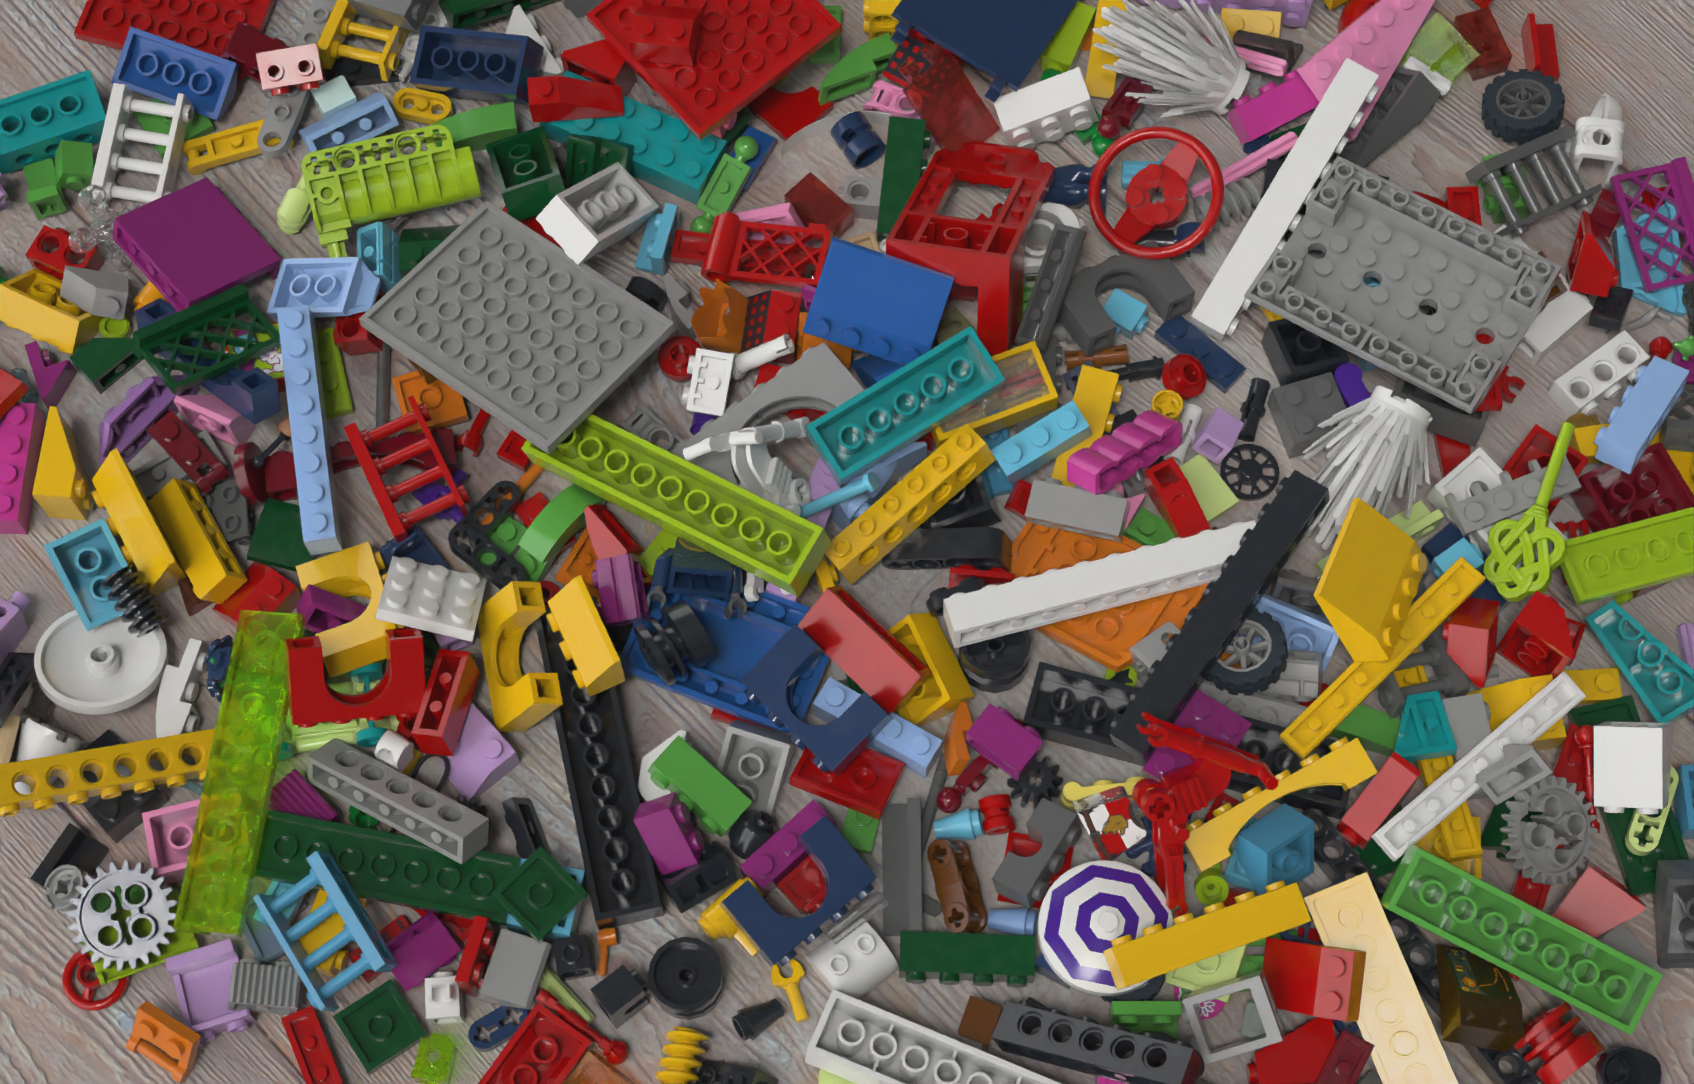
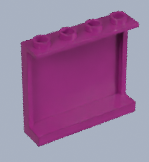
M207 177L114 219L112 239L177 312L239 284L248 282L264 273H267L273 280L277 279L281 261L278 252L262 239L259 231L243 218L240 210L237 207H233L224 197L221 189L215 187Z

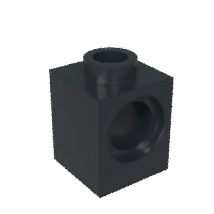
M587 935L553 940L556 970L561 981L594 976L590 943Z

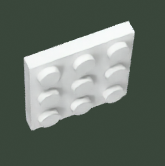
M392 556L375 619L472 642L487 579L478 577L473 573L449 570L440 565L432 566L416 562L407 557L399 558Z

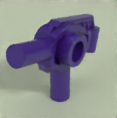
M457 469L452 478L456 486L464 483L468 475L462 470ZM431 482L412 491L411 494L422 505H425L451 493L449 485L445 488L435 482ZM458 504L434 514L438 520L445 519L449 521L452 519L456 524L464 517Z

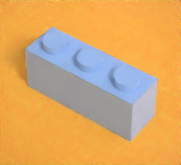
M379 91L298 132L308 152L311 153L371 139L399 125L387 98Z

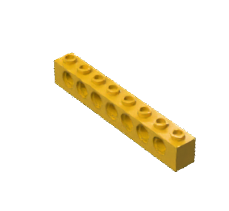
M250 722L0 764V817L19 814L21 812L20 809L34 807V811H43L53 808L55 803L68 801V805H77L87 802L89 800L88 797L101 795L102 799H111L122 795V791L133 789L135 793H145L155 789L156 785L167 784L168 788H173L186 784L187 780L199 778L200 782H207L219 778V774L231 772L232 776L248 774L260 760L252 724ZM214 749H222L227 755V760H221L216 757ZM182 754L191 755L195 760V765H187L182 759ZM149 760H158L163 766V771L152 769ZM116 765L126 766L131 776H121L116 770ZM87 770L95 773L98 782H88L83 777V771ZM49 777H59L64 783V788L53 787L49 782ZM23 782L27 784L31 793H19L15 788V783Z

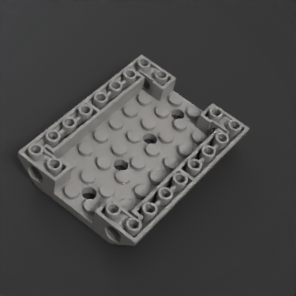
M1337 156L1308 199L1304 217L1282 250L1275 248L1245 293L1244 298L1471 414L1482 405L1539 314L1562 266ZM1318 249L1325 256L1321 259H1314L1308 253L1311 250ZM1368 277H1374L1379 280L1380 285L1369 287L1363 280ZM1429 305L1436 310V313L1424 315L1419 308ZM1487 334L1491 336L1493 341L1489 344H1482L1477 341L1476 336Z

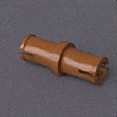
M1127 344L1111 346L1086 357L1082 350L1064 351L1066 371L1081 366L1088 360H1090L1094 368L1101 369V366L1129 363Z

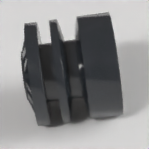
M683 599L663 610L666 626L662 627L654 617H650L647 621L652 634L648 632L643 624L633 628L638 640V647L645 661L667 686L676 682L672 667L681 678L687 676L683 660L688 659L692 665L699 669L717 658L715 649L706 631Z

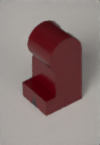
M1603 188L1590 215L1607 241L1621 215L1614 193Z

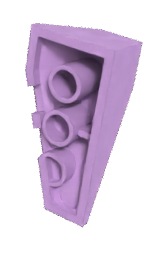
M471 702L454 756H446L450 764L448 780L463 795L467 802L472 797L477 799L520 764L514 749ZM440 758L441 761H442L443 767H444V769H445V763H444L443 759Z

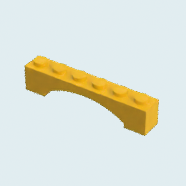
M1344 737L1329 746L1332 751L1329 754L1320 758L1315 753L1301 761L1302 769L1290 774L1287 769L1276 775L1275 777L1278 780L1276 789L1268 790L1266 788L1262 791L1257 786L1241 795L1244 801L1235 807H1232L1231 803L1228 802L1214 810L1215 818L1203 824L1200 818L1187 825L1186 829L1189 831L1190 836L1187 841H1184V847L1199 873L1230 857L1231 854L1228 848L1239 830L1255 813L1271 802L1292 792L1316 786H1342L1344 791H1347L1377 774L1376 768L1358 738L1349 742L1347 737Z

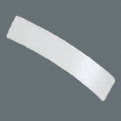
M861 111L870 123L889 126L891 114L877 111ZM852 112L821 119L799 130L782 144L781 157L803 140L819 132L831 129L837 121Z

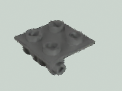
M236 480L213 486V490L207 495L199 491L226 542L238 540L239 545H249L253 536L252 525L249 523L253 520V515L249 514L252 512V506L248 503L250 498H244L241 495Z

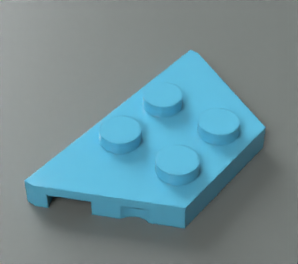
M1667 202L1660 206L1657 211L1670 220H1673L1676 215L1674 206ZM1645 213L1633 222L1643 227L1649 215ZM1653 218L1647 230L1663 238L1668 226ZM1624 225L1617 228L1613 232L1615 257L1617 258L1616 268L1619 270L1618 287L1634 290L1633 298L1654 307L1660 306L1661 310L1677 317H1683L1686 314L1684 285L1645 294ZM1672 229L1666 241L1680 248L1678 232ZM1645 236L1639 242L1641 250L1651 256L1659 245ZM1662 247L1656 258L1671 267L1678 255ZM1680 260L1676 267V270L1682 273V265ZM1653 264L1648 271L1652 284L1664 281L1667 272Z

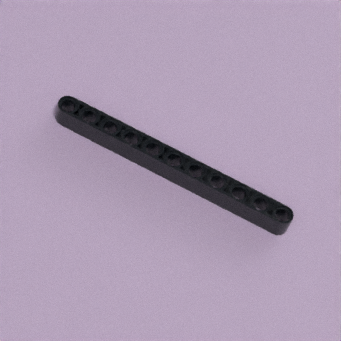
M1315 808L1303 811L1302 814L1313 820L1318 826L1319 832L1314 833V862L1331 883L1334 884L1342 878L1346 881L1345 874L1354 873L1358 876L1367 872L1380 901L1386 889L1345 838L1340 835V832L1321 810ZM1324 848H1335L1339 852L1340 858L1330 859L1326 856ZM1382 906L1389 925L1397 926L1403 931L1404 938L1396 939L1418 991L1441 1018L1439 992L1432 986V980L1438 979L1436 950L1412 921ZM1410 953H1420L1425 959V965H1415L1410 959ZM1462 1044L1493 1084H1544L1514 1046L1506 1052ZM1504 1060L1511 1064L1513 1068L1512 1076L1504 1075L1500 1071L1499 1061Z

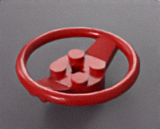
M1164 126L1137 129L1113 142L1097 161L1088 188L1090 213L1102 236L1120 251L1142 259L1158 260L1175 257L1198 245L1215 226L1224 202L1223 175L1212 152L1204 143L1191 134ZM1168 139L1178 142L1160 165L1149 164L1132 177L1125 196L1128 208L1113 229L1104 215L1100 197L1102 180L1110 163L1124 149L1140 141ZM1200 158L1208 170L1212 184L1211 204L1201 225L1187 238L1164 247L1137 245L1138 242L1153 230L1164 229L1169 226L1171 228L1183 219L1189 205L1187 185ZM1162 192L1164 201L1160 203L1157 200L1156 204L1151 203V195Z

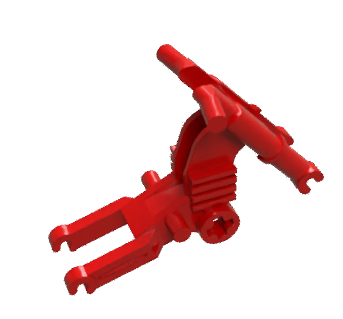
M1144 711L1141 713V716L1146 721H1149V723L1145 726L1137 724L1136 728L1144 735H1152L1147 738L1152 746L1157 748L1164 746L1190 755V758L1194 759L1193 763L1189 766L1185 765L1183 768L1176 769V771L1172 770L1168 774H1162V781L1160 782L1152 778L1140 780L1132 791L1134 802L1147 818L1152 821L1155 883L1163 893L1166 891V895H1164L1166 897V906L1170 910L1179 906L1173 913L1177 918L1188 913V905L1185 902L1182 854L1184 841H1187L1190 836L1189 831L1186 829L1188 814L1199 811L1203 807H1208V803L1227 788L1231 778V770L1259 777L1268 790L1276 789L1278 780L1271 772L1269 766L1265 762L1260 761L1258 755L1236 748L1233 744L1193 731L1194 728L1192 727L1184 728L1155 718L1150 712Z

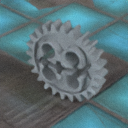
M1546 776L1526 789L1517 791L1514 795L1516 801H1506L1505 803L1511 810L1510 814L1501 815L1508 822L1507 826L1500 828L1501 832L1508 834V838L1501 842V844L1511 848L1506 858L1516 859L1512 868L1514 870H1522L1521 877L1531 878L1532 883L1556 885V883L1566 884L1567 878L1576 879V870H1584L1586 867L1583 859H1592L1593 857L1587 850L1588 846L1593 847L1597 845L1595 841L1590 839L1591 834L1598 832V829L1590 827V822L1596 819V815H1588L1587 813L1592 803L1582 802L1585 792L1576 791L1577 784L1567 783L1564 777ZM1528 811L1542 812L1541 815L1530 816L1533 822L1521 821L1528 814ZM1566 839L1577 840L1574 845L1570 846V849L1556 848L1558 845H1568L1569 842Z

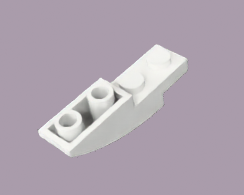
M189 639L179 668L166 664L157 698V738L196 732L200 723L199 713L190 704V701L193 702L196 699L199 691V684L197 682L201 672L207 670V663L204 661L207 647L200 640ZM182 754V759L184 762L186 761L188 754Z

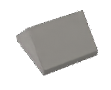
M501 928L479 992L480 1001L488 1004L530 1010L552 945L543 941L538 943L534 938Z

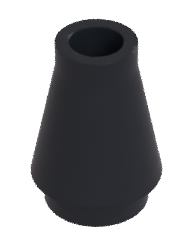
M774 998L764 1003L737 1010V1015L732 1017V1023L743 1041L748 1039L755 1040L774 1022L783 1017L784 1011L779 1001Z

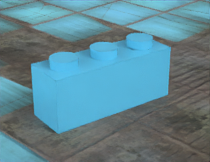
M1072 400L991 449V452L1008 482L1012 485L1091 437L1092 433L1089 424Z

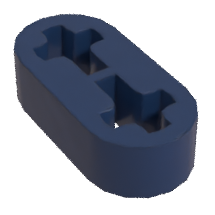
M500 1006L471 1025L468 1033L470 1043L476 1050L481 1052L494 1050L512 1038L528 1016V1010ZM514 1010L516 1014L523 1013L519 1017L520 1024L514 1026L510 1022L501 1027L500 1024L509 1019L508 1012ZM484 1027L486 1031H490L498 1027L496 1031L489 1035L491 1041L486 1044L483 1040L476 1042V1039L480 1036L478 1030Z

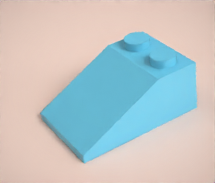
M104 518L44 545L46 554L87 632L122 616L126 612H117L114 606L119 600L110 601L108 594L111 590H103L101 588V583L104 579L128 566Z

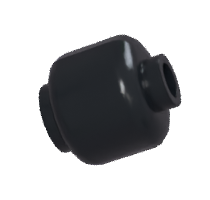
M749 810L744 812L728 833L731 850L738 857L747 860L777 832L774 819L763 811Z

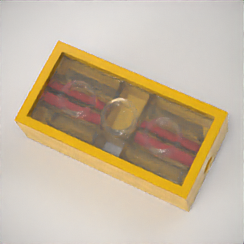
M1035 340L991 356L1006 379L1002 388L932 430L931 433L937 448L966 423L982 437L1057 409L1059 396Z

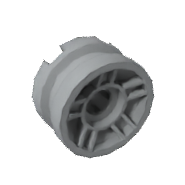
M73 865L59 866L51 872L43 886L46 888V894L43 895L45 903L50 908L60 911L64 915H67V912L76 911L77 906L69 900L70 898L80 899L81 894L75 887L77 885L87 887L89 884L84 876L91 874Z

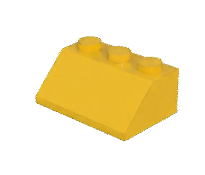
M36 268L0 284V321L5 322V325L10 328L20 329L30 334L36 340L50 343L64 353L74 354L78 346L94 338L99 331V322L102 316L91 315L60 296L62 280Z
M579 575L548 601L551 613L547 614L546 617L553 633L557 631L561 633L564 641L560 642L559 646L566 661L572 659L577 668L571 672L578 688L582 689L585 687L589 697L626 680L618 654L581 575Z
M930 613L908 614L888 630L933 672L920 689L898 709L902 718L921 727L953 713L960 702H968L974 697L971 687L936 617H932Z

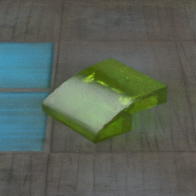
M1437 12L1417 31L1400 62L1405 65L1410 57H1415L1429 66L1432 72L1435 70L1450 81H1453L1479 53Z

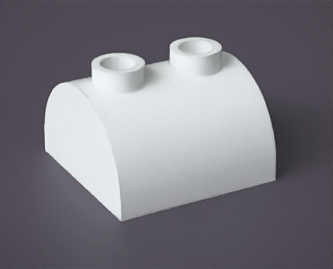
M859 915L805 956L806 961L831 992L834 989L858 1000L862 999L899 970L898 963L889 948L868 922Z

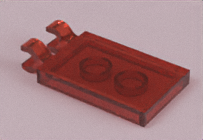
M929 42L920 49L922 55L931 65V68L922 75L921 69L915 60L911 62L906 60L897 67L909 84L902 91L919 117L926 120V127L931 131L932 137L941 150L948 148L951 152L961 150L964 143L971 141L984 142L1000 129L953 54H947L944 57V52L939 44H931Z

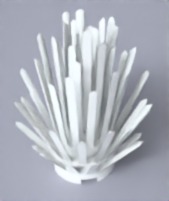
M1122 0L1127 5L1125 8L1128 12L1120 10L1113 5L1110 6L1111 9L1108 7L1101 8V17L1113 24H1110L1109 27L1102 26L1101 29L1093 28L1092 30L1106 38L1108 43L1117 46V48L1106 43H1095L1093 46L1121 57L1117 62L1113 63L1114 66L1105 64L1102 67L1147 81H1141V83L1151 85L1153 89L1164 91L1162 95L1127 92L1125 96H1133L1134 98L1146 97L1140 98L1137 102L1143 104L1192 105L1170 108L1160 118L1206 110L1223 115L1229 111L1225 106L1231 99L1238 100L1250 75V72L1245 70V66L1250 62L1238 55L1224 22L1221 19L1218 21L1210 6L1208 7V14L1219 35L1194 0H1191L1190 4L1195 12L1185 0H1178L1214 46L1210 45L1179 13H1174L1173 15L1156 0L1155 2L1152 0L1143 1L1183 31L1185 35L1146 7L1141 6L1139 8L1128 0Z
M1376 386L1369 398L1332 415V418L1320 423L1318 427L1324 428L1340 422L1337 427L1319 438L1302 452L1306 454L1303 460H1309L1323 448L1335 446L1325 456L1326 459H1329L1328 462L1312 479L1323 486L1326 485V488L1329 490V502L1305 537H1311L1319 524L1321 530L1316 536L1315 541L1322 543L1321 548L1323 550H1327L1335 536L1339 535L1353 498H1361L1371 507L1375 503L1374 509L1384 516L1398 478L1399 483L1396 496L1398 499L1402 497L1407 470L1410 466L1405 515L1407 518H1410L1412 502H1415L1416 485L1422 486L1423 467L1425 470V482L1431 485L1427 428L1433 418L1430 417L1431 414L1408 398L1404 400L1398 396L1390 397L1393 391L1388 388Z

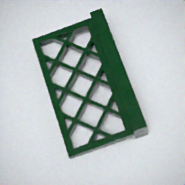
M243 283L133 332L134 354L140 361L146 360L174 395L281 346L280 334L249 299V290ZM249 313L253 320L252 323L235 320V318ZM217 326L227 327L225 335L209 333L208 330ZM232 328L249 331L247 339L230 336ZM254 332L267 334L271 338L265 342L252 340ZM190 338L199 339L197 348L180 344ZM204 342L221 343L220 352L203 349ZM227 345L244 347L243 352L239 354L225 353ZM162 351L172 352L170 360L159 359L154 355ZM177 353L194 356L193 363L176 362ZM200 357L217 360L216 364L210 367L198 365ZM172 370L189 372V375L176 382L172 378L171 372Z

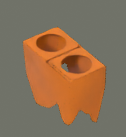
M716 279L717 285L715 289L700 287L699 294L704 305L696 309L692 316L691 324L700 343L707 350L723 353H740L748 299L737 290ZM729 307V312L724 315L725 311Z

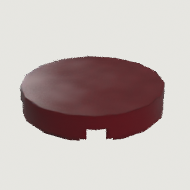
M254 442L238 444L234 450V455H238V461L234 462L233 466L236 484L241 495L244 498H250L249 504L266 503L269 495L266 491L264 465L261 468H255L251 463L252 458L256 455L260 456L262 451Z

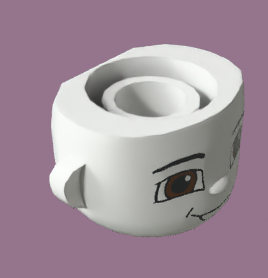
M1049 202L1042 204L1025 237L1024 286H1034L1046 249L1035 251L1030 248L1038 245L1048 247L1056 223L1080 228L1083 231L1087 228L1084 219L1078 220L1073 211L1062 204Z

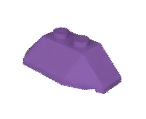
M172 375L176 382L188 377V375ZM159 376L144 378L138 385L132 386L127 391L125 398L116 407L110 408L100 422L99 464L102 465L110 451L116 448L128 464L153 438L147 430L171 410L175 414L179 412L174 403L175 397L177 395H196L200 391L197 385L174 395Z

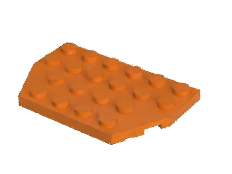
M1027 521L1012 543L1011 572L1009 573L1014 574V579L1032 577L1043 574L1050 569L1060 570L1072 567L1082 561L1091 562L1103 559L1113 553L1123 554L1135 551L1143 545L1124 535L1120 543L1036 525ZM1209 583L1043 625L1035 629L1118 673L1134 663L1129 649L1166 622H1172L1182 631L1186 625L1184 621L1187 614L1193 607L1198 608L1204 600L1203 593ZM1168 634L1169 639L1167 641L1170 640L1173 634Z

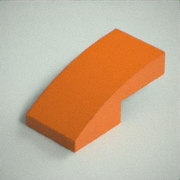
M967 702L959 703L947 726L944 757L948 776L961 775L970 760L965 738L967 731L973 723Z

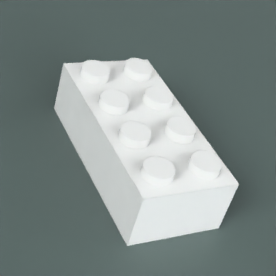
M617 162L557 194L537 216L536 220L543 226L544 231L553 237L564 249L565 254L579 265L639 230L659 206L624 167Z

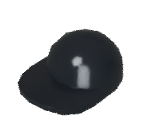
M1619 1046L1610 1048L1601 1054L1596 1063V1078L1599 1084H1661V1065L1657 1058L1631 1047Z

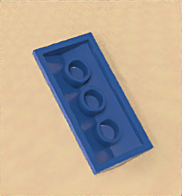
M130 27L111 83L124 84L131 91L172 105H176L178 93L184 94L192 103L195 113L220 121L235 96L239 64Z

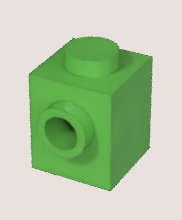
M61 140L55 152L57 187H65L72 191L87 190L92 180L96 161H93L92 143Z

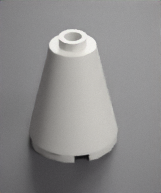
M23 714L10 763L77 752L82 748L84 741H80L78 737L52 724H39L40 719ZM56 776L49 777L51 785L57 779ZM23 782L15 783V788L19 793H31L27 784Z

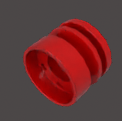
M1568 1002L1547 1009L1524 1027V1037L1513 1045L1517 1051L1528 1043L1532 1046L1533 1050L1523 1058L1526 1062H1530L1539 1056L1542 1058L1544 1063L1535 1073L1544 1084H1560L1605 1049L1591 1030L1577 1037L1574 1035L1572 1030L1581 1021L1578 1015L1568 1023H1564L1561 1017L1572 1009Z

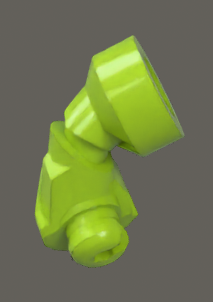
M1230 845L1228 850L1231 854L1230 857H1232L1234 853ZM1222 861L1200 873L1194 881L1196 897L1204 905L1210 906L1222 901L1224 902L1229 894L1227 880L1221 873Z

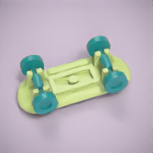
M372 663L350 671V679L352 681L329 684V686L335 691L347 695L365 693L373 689L381 681L380 679L383 677L382 665ZM265 677L254 681V694L262 698L252 706L245 720V723L251 722L260 759L267 762L287 760L295 753L316 751L333 738L347 745L357 744L361 747H376L384 733L390 729L397 732L399 724L396 715L385 716L384 719L378 721L360 718L352 719L351 722L346 724H335L332 721L320 722L317 726L308 728L293 725L289 710L287 682L282 677Z

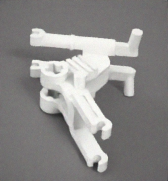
M801 417L788 422L772 421V424L743 428L740 431L706 438L683 449V455L688 461L711 451L722 452L731 450L732 466L740 480L739 487L798 516L801 514L800 507L811 502V490L807 481L803 478L792 479L791 470H788L786 465L783 466L784 463L779 461L778 457L771 458L767 446L780 443L784 439L807 437L805 434V424L809 423L808 417ZM747 571L744 596L748 602L758 601V594L764 592V580ZM780 588L781 592L784 595L791 594Z

